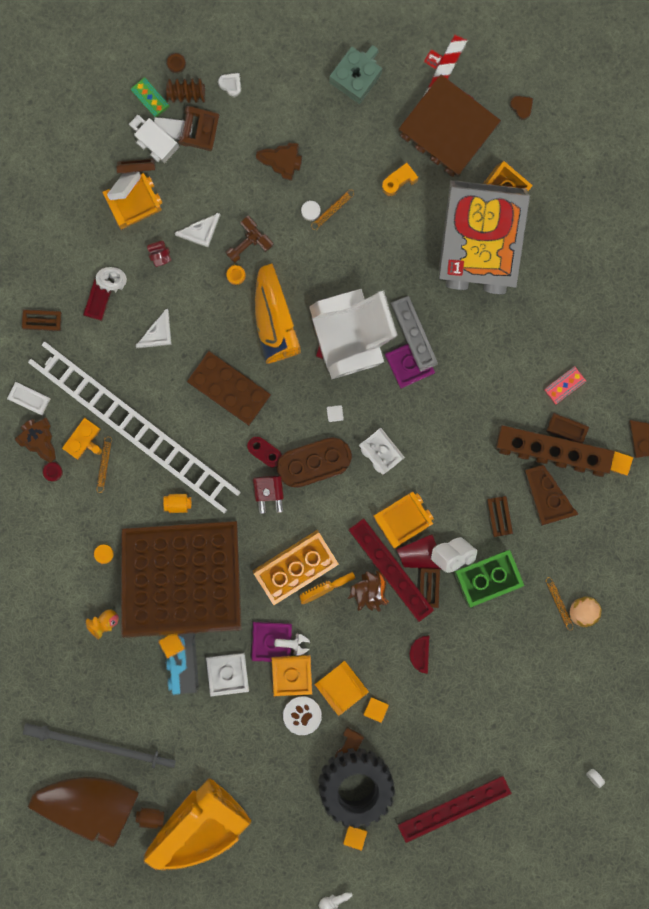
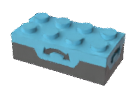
M195 633L178 634L185 649L167 659V670H171V677L168 678V688L172 690V694L196 693L199 690Z

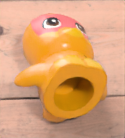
M108 609L99 618L94 617L93 620L87 618L86 627L94 637L100 639L104 632L111 631L117 625L119 616L114 610Z

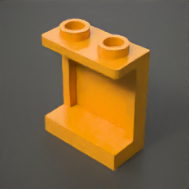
M144 173L140 174L141 178L125 199L110 200L107 195L110 189L103 192L121 230L162 210L160 205L163 202L158 193L154 195L152 188L155 186L150 176L146 178Z
M413 491L373 516L393 549L433 525L432 520L434 518L428 509L424 510L421 505L424 503L418 493L414 494Z

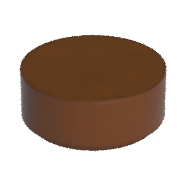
M178 53L171 54L167 59L168 69L172 73H181L186 67L185 58Z

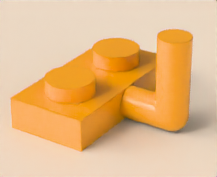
M84 418L62 449L77 460H79L87 448L93 453L100 455L102 449L92 441L101 429Z

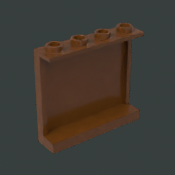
M440 74L400 126L399 132L401 133L400 137L408 143L412 141L416 145L414 148L420 153L424 154L426 152L430 155L429 159L437 166L439 164L445 167L444 171L451 177L456 175L459 178L460 173L492 132L501 124V120Z

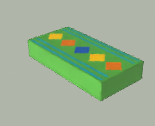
M145 77L130 89L154 118L160 116L170 107Z

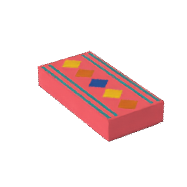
M574 366L545 388L544 391L556 405L584 384L586 380Z

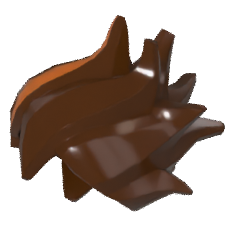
M377 570L375 572L376 575L366 571V575L362 574V581L351 586L350 595L347 599L355 597L358 611L366 605L371 611L374 608L380 612L379 605L386 606L389 603L384 597L386 579Z

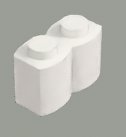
M459 537L451 540L449 543H442L434 547L431 560L446 573L458 570L460 567L472 565L476 560L477 550L465 539Z

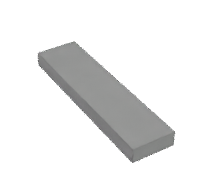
M409 296L391 302L419 371L421 372L438 365Z

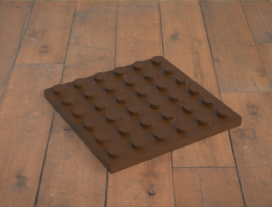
M237 521L122 529V638L241 630Z

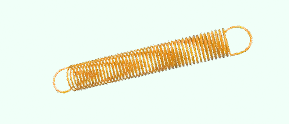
M341 198L338 199V201H336V203H334V205H332L330 209L324 212V214H322V216H320V218H318V220H316V222L313 223H318L322 225L317 221H326L322 218L329 219L331 216L326 215L329 214L328 212L333 214L336 212V210H333L332 208L337 210L338 208L340 209V206H337L335 204H338L340 201H343L345 203L347 201H344Z
M107 442V451H108V460H107V463H106V459H105V448H104V446H103V453H102V455H103V463H104V482H103V487L105 486L106 469H107V467H108V461H109V449L111 448V444H112V443L109 444V442ZM101 465L99 470L100 487H102Z
M551 582L550 592H551L552 597L554 598V601H555L556 606L558 607L557 600H556L555 585H554V582H553L554 593H555V598H554L553 589H552V582ZM556 588L559 603L558 610L561 616L563 613L562 619L565 622V625L566 623L568 625L566 608L564 605L563 611L562 599L560 597L559 601L558 590Z

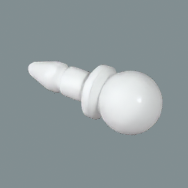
M343 893L336 897L334 895L324 897L319 902V908L336 909L339 906L338 904L349 900L352 897V893Z

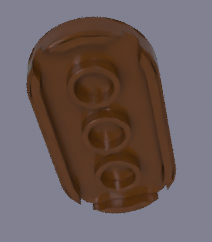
M335 437L326 438L285 452L278 460L277 473L278 476H281L282 482L287 486L303 487L345 472L351 463L352 453L348 444L341 439Z

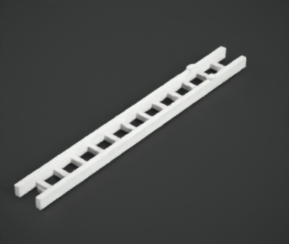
M44 341L42 346L54 354V357H50L47 360L45 368H42L32 359L29 360V364L221 512L226 513L227 509L214 499L224 486L237 496L240 495V491ZM59 359L69 366L60 380L49 373ZM73 371H76L84 378L75 391L64 385V382ZM88 382L99 389L90 403L79 396ZM103 394H106L114 403L103 415L94 408V405ZM118 405L129 412L120 426L109 419ZM133 417L145 424L135 438L124 431ZM149 428L160 436L150 449L138 442ZM163 440L174 447V450L165 461L154 454ZM179 451L190 459L180 473L169 465ZM194 463L205 471L195 485L184 477ZM209 474L220 482L211 496L199 488Z

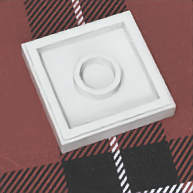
M245 653L206 658L210 696L249 692Z

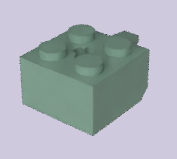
M372 45L367 53L363 51L360 53L351 47L329 76V83L358 104H361L382 74V68L374 60L378 54V49ZM356 73L359 74V77H357V76H356V78L352 77L353 74H355V75H356Z

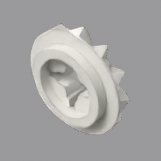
M106 267L101 269L96 275V284L100 285L101 290L106 289L107 292L113 290L116 293L118 289L123 290L124 285H126V275L118 268ZM108 277H110V279L114 281V283L108 281Z

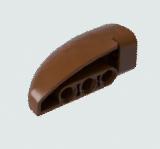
M99 777L70 778L37 790L32 795L28 808L90 841H94L99 833L97 841L114 848L139 792L110 779Z

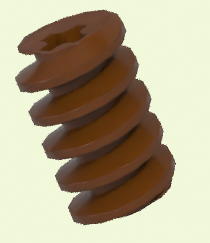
M191 78L189 84L186 79H183L182 84L179 83L178 79L175 80L174 84H172L171 79H168L166 84L167 103L169 98H171L172 103H176L177 98L180 103H183L185 97L188 103L191 102L192 97L195 103H198L200 97L202 102L205 103V84L202 83L201 78L198 79L197 84H195L193 78Z

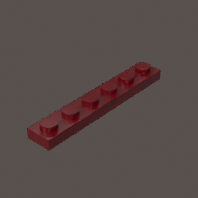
M364 518L348 530L378 571L383 574L388 584L418 623L434 611Z
M502 775L397 825L405 843H408L512 793Z

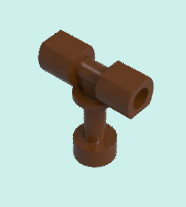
M248 215L240 222V225L247 232L245 234L247 238L235 249L230 247L225 253L236 263L241 259L239 254L251 244L254 246L258 244L266 253L274 246V243L266 234L262 235L257 229V224Z

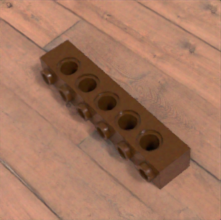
M503 425L499 428L495 449L499 450V454L510 456V453L518 454V458L529 460V457L536 458L538 463L548 464L549 461L555 463L556 467L565 469L567 466L574 467V471L585 473V470L593 472L592 475L604 477V474H610L615 452ZM514 438H517L521 441L520 448H514L512 446V440ZM532 443L539 444L540 451L538 453H534L531 450ZM551 447L558 449L559 454L557 457L550 455L549 450ZM570 451H574L577 454L576 461H571L568 458ZM589 455L594 456L596 459L594 466L589 465L587 462Z

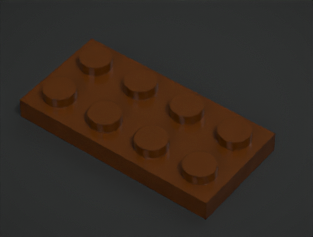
M208 351L187 381L191 386L248 426L251 425L271 397V394L210 351Z

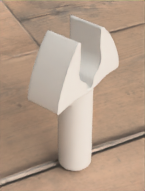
M296 634V639L294 640L275 639L274 645L276 647L293 648L294 655H302L309 651V649L301 648L298 644L310 641L305 636Z

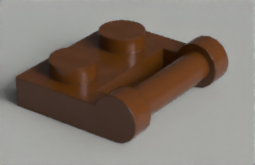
M187 106L185 108L186 117L182 136L179 138V144L212 151L219 114ZM193 116L199 117L195 139L189 138Z

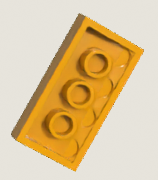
M318 530L252 571L272 604L275 605L339 564Z

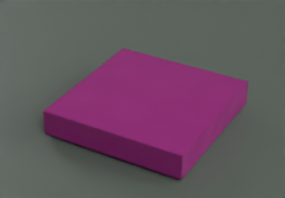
M408 344L385 354L400 389L435 374L433 367L421 372L419 371Z
M253 622L252 661L272 662V657L291 656V648L276 647L274 641L275 639L291 640L292 624Z

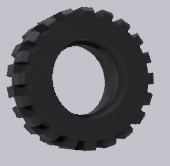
M350 748L347 753L343 754V751L338 752V757H331L328 760L329 765H324L322 774L319 775L318 788L325 812L328 816H332L336 823L341 821L342 826L349 827L350 824L353 825V828H360V825L363 824L365 827L371 826L370 822L375 821L377 823L380 821V816L382 814L385 816L389 812L388 806L391 807L394 802L395 788L388 766L385 765L384 760L380 756L377 757L376 753L372 751L366 753L365 749L359 748L356 752L354 748ZM362 774L373 779L375 785L372 792L360 801L345 800L338 793L341 783L352 775Z

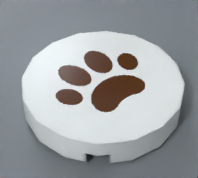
M307 696L296 697L286 705L283 712V720L286 727L292 733L308 735L319 727L321 710L313 699Z

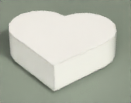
M239 73L226 74L219 78L218 84L222 90H227V93L232 97L240 94Z

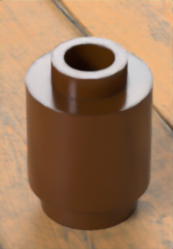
M141 807V811H137L136 823H139V827L163 828L164 812L160 811V809Z

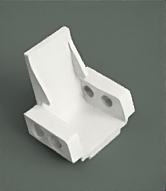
M362 289L317 301L309 307L314 330L331 379L373 368L384 362L380 347L395 338L397 334L383 291L364 299Z

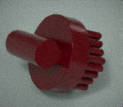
M163 240L147 245V249L150 252L148 256L150 261H153L155 267L162 266L171 261L169 248L165 247Z

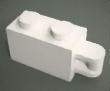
M137 115L129 123V126L136 131L134 134L137 139L136 143L143 150L148 148L151 151L150 156L157 162L161 160L165 163L179 148L178 143L150 118L145 121ZM142 123L143 125L138 129L137 126Z

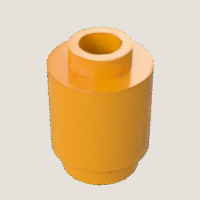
M169 494L164 496V511H169V513H188V509L192 508L191 497H188L187 494Z

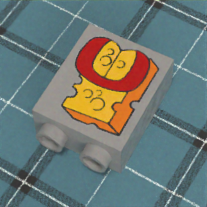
M450 180L439 264V278L446 280V287L466 290L468 289L469 282L484 284L483 290L485 292L493 294H505L507 287H517L530 198L527 189ZM449 260L464 261L462 276L447 274Z

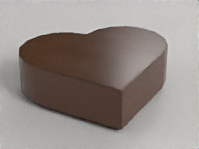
M522 96L512 98L510 107L516 112L519 119L526 120L529 118L533 98Z

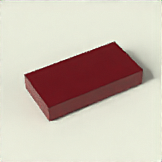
M94 279L83 315L103 321L112 290L109 292L106 289L101 290L100 285H97L96 279Z

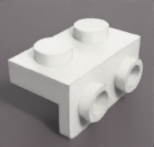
M382 428L359 444L363 455L372 461L375 470L382 475L405 458Z

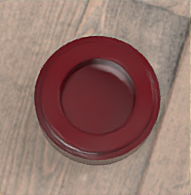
M51 462L44 466L43 476L48 481L55 482L62 477L63 470L59 464Z

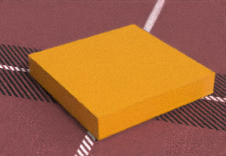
M310 655L272 657L274 696L312 694Z

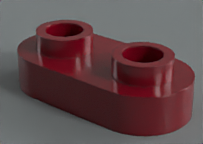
M253 437L247 444L250 454L269 467H277L278 460L282 456L278 449L261 437ZM255 443H259L261 445L258 450H255L253 448V445ZM270 454L276 455L274 461L269 460Z

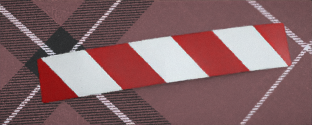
M454 35L427 91L440 74L447 79L449 78L467 42L466 39Z

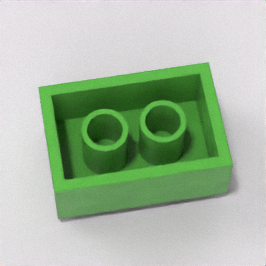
M510 550L454 571L468 607H473L524 586Z

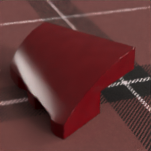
M432 534L396 550L404 568L441 569L431 560L433 548L437 546Z

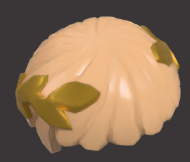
M585 596L576 599L571 604L569 614L571 620L576 625L589 627L600 620L602 610L600 604L595 599Z

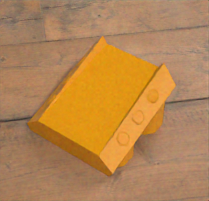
M345 661L314 684L338 716L369 692Z

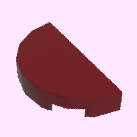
M430 635L422 636L415 640L409 652L410 661L414 668L425 674H428Z

